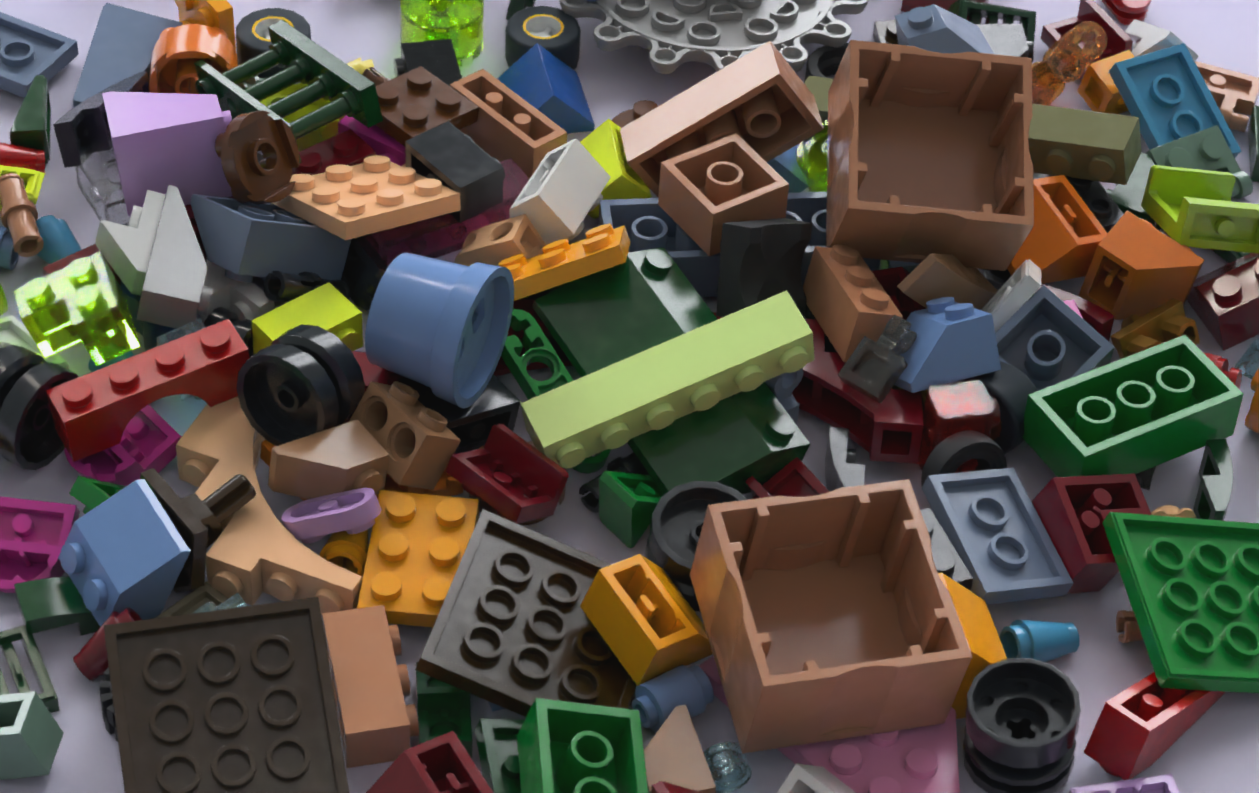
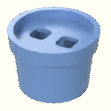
M401 253L386 269L371 303L365 331V352L368 361L373 365L431 388L436 397L460 408L471 406L481 396L492 378L507 339L514 304V281L510 270L507 267L480 262L466 266L412 253Z

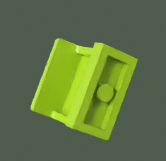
M1153 165L1150 168L1141 207L1173 240L1187 247L1259 254V204L1231 201L1236 181L1232 173Z

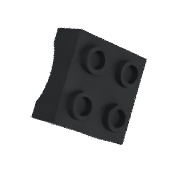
M787 218L723 223L716 316L725 317L786 290L801 314L805 315L806 296L802 286L801 267L806 246L811 240L812 223Z

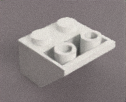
M575 138L547 152L510 207L509 218L526 214L546 245L561 239H568V242H570L584 229L585 224L582 221L586 215L597 207L600 200L603 199L601 192L611 176Z

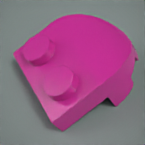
M147 405L130 420L123 432L120 444L73 462L67 449H64V453L69 464L82 477L128 486L133 481L140 480V473L152 468L159 473L177 456L176 444L181 436L150 405Z
M0 496V592L15 593L14 584L61 577L65 571L58 557L74 522L79 518L80 511L76 505Z

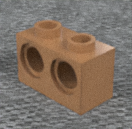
M371 381L350 421L358 419L390 454L387 473L399 485L434 490L461 440L446 427L448 423L446 418L438 412L426 408L418 400L419 393L409 385L394 381L392 385Z

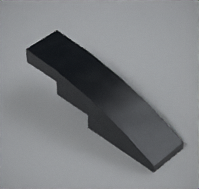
M147 71L137 73L93 95L68 111L53 124L64 168L83 165L92 153L112 149L113 144L102 93H149Z

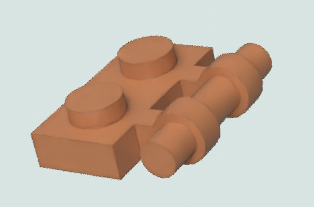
M1195 61L1229 128L1245 133L1253 106L1256 104L1259 96V78Z

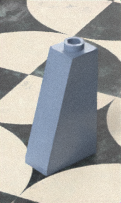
M106 3L102 8L73 97V106L76 107L93 95L137 73L147 71L148 78H150L152 51L161 32L166 28L183 25V23Z

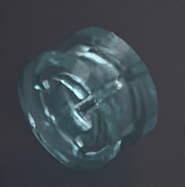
M722 742L704 751L716 785V793L735 791L744 786L751 778L752 770L748 761H746V753L742 754L740 744L736 742Z

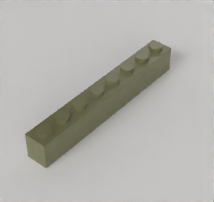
M808 76L804 83L815 97L824 130L806 139V142L828 144V91L833 78ZM1032 104L1033 117L1029 128L1028 143L1033 163V173L1055 176L1065 175V177L1069 176L1071 178L1122 185L1127 184L1142 152L1139 117Z

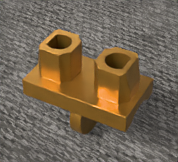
M1174 298L1143 317L1136 314L1130 315L1122 321V329L1110 336L1120 359L1182 335H1186L1195 345L1199 344L1200 341L1196 322L1186 317L1182 301Z

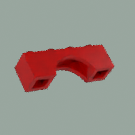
M226 319L46 390L55 429L73 462L120 444L123 432L130 420L140 410L158 399L171 395L188 394L203 399L212 407L238 396L236 390L238 372L246 360L250 358L249 349L231 321Z

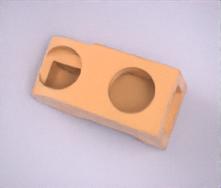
M523 214L471 231L467 235L462 251L457 254L454 263L470 266L473 263L480 262L499 266V262L514 255L524 254L526 259L543 254L542 248L546 244L527 215Z

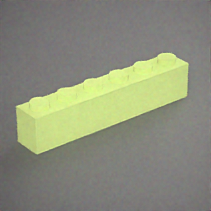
M786 290L520 403L526 430L537 450L562 468L575 467L585 458L606 449L619 448L636 436L650 430L666 428L678 418L697 410L704 411L710 409L719 401L741 391H752L769 379L783 373H793L802 369L807 363L815 360L813 332Z

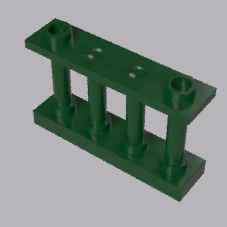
M283 20L268 26L272 43L269 45L268 51L222 74L202 59L194 63L199 79L195 82L198 94H216L221 111L230 110L232 120L243 113L264 110L270 112L267 115L274 120L282 119L291 129L295 140L344 115L355 118L368 128L383 121L375 83ZM275 66L284 68V70L244 90L238 86ZM298 82L308 85L268 106L260 102ZM321 98L331 101L291 123L283 119Z

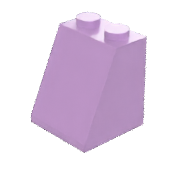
M102 93L128 216H131L134 205L143 207L147 190L166 194L168 185L178 187L184 205H190L192 194L217 197L232 196L231 187L222 169L221 158H219L215 150V140L220 133L226 131L228 124L232 121L230 110L221 111L216 94Z

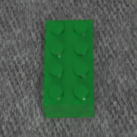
M1182 335L1028 394L1024 414L1023 439L1057 477L1137 474L1206 446L1207 440L1224 439L1232 436L1244 394L1186 335Z
M535 698L517 734L521 793H648L639 710Z

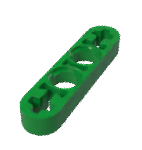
M513 309L510 326L515 332L523 330L524 335L521 342L516 335L507 336L501 357L527 399H532L574 381L533 316L524 310ZM524 347L527 352H525V353L520 357L522 348ZM534 362L543 363L550 368L552 377L545 381L535 380L528 374L526 367ZM611 449L599 452L594 457L585 458L579 465L572 468L586 474L597 472L603 468Z

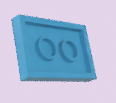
M1185 43L1117 62L1109 70L1131 116L1139 117L1140 133L1149 150L1218 125L1234 158L1241 152Z

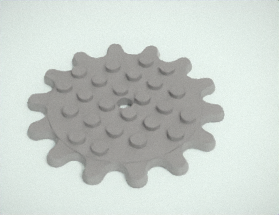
M560 0V6L564 13L574 18L589 17L603 21L602 24L594 29L593 34L597 46L602 50L614 51L626 46H640L650 50L649 59L653 70L660 74L673 73L678 66L689 61L704 62L713 66L716 71H719L768 41L773 43L791 68L797 72L802 69L808 59V52L802 45L807 43H817L831 47L845 45L851 36V27L833 16L839 14H860L865 9L869 0Z

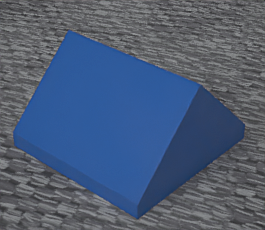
M538 43L497 78L564 129L567 134L594 131V121L577 72Z

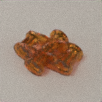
M1091 21L1081 22L1072 30L1063 34L1046 51L1042 61L1032 64V104L1049 106L1062 93L1065 83H1071L1079 79L1084 71L1104 52L1107 46V36L1099 24ZM1082 40L1086 43L1083 49L1079 46Z

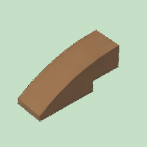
M930 253L897 286L905 295L927 308L926 302L932 299L954 297L955 302L972 303L974 308L981 310L997 292L995 287L977 268L965 267L953 254Z

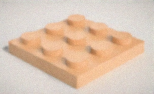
M382 155L368 156L363 159V163L352 166L343 164L331 165L326 168V172L315 175L294 174L290 182H296L290 194L284 199L272 203L344 240L461 210L459 192L442 185L440 180L428 179L417 174L415 169L402 167L391 162L389 157Z

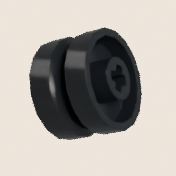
M301 324L286 331L276 338L270 346L261 349L246 360L238 372L236 390L241 409L252 427L268 442L279 446L344 424L352 417L365 393V383L361 367L353 353L335 334L319 326Z
M9 345L0 349V454L4 459L23 469L37 470L51 463L65 449L55 429L46 390L76 379L79 376L58 364L46 362L42 356L17 345Z
M692 481L675 486L663 495L652 513L650 535L645 549V558L664 569L694 611H700L691 582L690 572L707 507L710 504L748 500L738 490L718 482Z

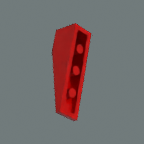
M1155 672L1105 703L1083 753L1097 761L1107 773L1121 777L1124 780H1130L1154 764L1225 691L1160 688Z

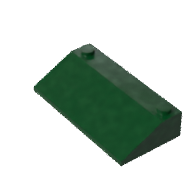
M664 247L629 252L626 263L568 282L535 299L532 305L534 311L581 377L718 320ZM765 382L752 391H741L719 401L710 409L704 411L697 410L674 420L666 428L650 430L627 442L663 495L675 486L692 481L718 482L738 490L741 494L751 493L744 482L745 480L753 476L763 485L796 457L802 461L811 444Z

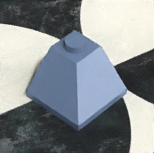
M935 4L917 7L909 12L894 16L898 45L916 46L938 53L977 52L994 54L979 26Z

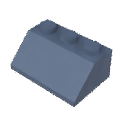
M192 194L190 204L207 259L225 268L224 275L226 277L250 283L253 280V276H257L264 281L269 273H273L276 270L295 275L306 271L316 273L323 279L341 280L352 239L344 240L272 203L257 205L250 202L240 203L234 198Z

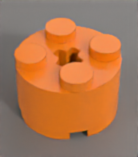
M186 24L163 30L152 51L149 93L198 94L195 82L199 79L194 63L201 59L221 74L238 66L237 54L234 46L228 39L227 33L219 27H209L200 24Z

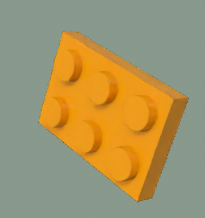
M604 224L585 233L586 239L569 244L568 239L557 240L542 248L543 254L526 259L524 254H518L499 262L498 265L507 267L513 276L514 301L626 263L631 242L625 226L613 229L611 224Z
M380 490L378 502L381 507V513L375 518V524L372 527L357 609L384 605L387 621L390 624L433 628L477 523L479 499Z

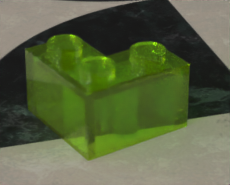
M100 251L86 258L76 259L68 266L47 276L32 279L24 286L13 291L20 318L45 358L82 341L95 365L98 366L140 347L124 292Z

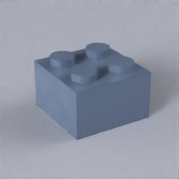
M1045 285L995 333L1000 361L1013 365L1025 373L1038 391L1109 364L1115 347Z

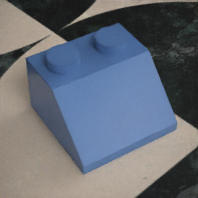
M941 297L927 301L926 309L910 313L896 336L888 365H878L876 374L877 378L915 393L1001 370L992 314L974 308L972 303L955 302L954 297Z
M140 479L133 481L77 519L58 558L63 570L69 575L82 596L86 608L91 611L101 627L114 611L121 613L127 607L133 609L143 620L154 619L160 615L191 551L146 480Z

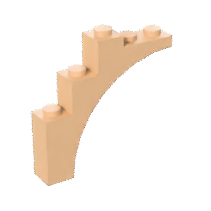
M237 396L212 407L207 404L176 444L179 479L199 487L195 494L201 501L239 474L245 476L256 491V495L252 500L220 523L223 532L206 554L207 582L227 598L236 599L250 605H254L262 592L281 601L318 597L321 614L357 609L362 576L325 560L299 542L276 518L261 493L256 476V468L260 457L261 443L265 438L250 424L241 409L239 397Z

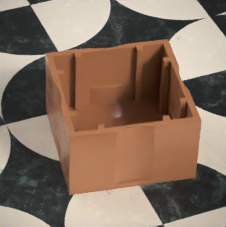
M850 40L828 91L826 247L832 248L836 244H842L856 249L862 258L921 263L930 253L953 254L965 267L1006 271L1034 226L1033 163L1028 143L1029 128L1033 117L1032 58L977 52L938 53L916 46Z
M909 479L838 488L834 491L814 496H773L708 505L690 578L742 754L945 723L972 659V654L950 592L945 587L936 570L932 557L931 539Z

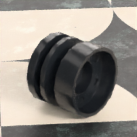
M1008 658L988 665L974 677L967 693L963 758L964 767L976 785L987 793H1055L1068 781L1074 766L1076 735L1078 733L1081 712L1079 692L1070 678L1053 665L1032 658Z

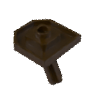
M154 468L140 473V479L146 480L191 551L173 587L174 591L180 593L203 586L207 547L214 543L223 532L220 523L255 497L256 491L245 476L239 474L201 501L195 493L180 498Z

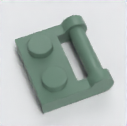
M1218 125L1152 148L1145 153L1151 157L1155 165L1232 173L1236 178L1231 196L1234 199L1248 196L1253 191V183L1250 176L1239 168Z

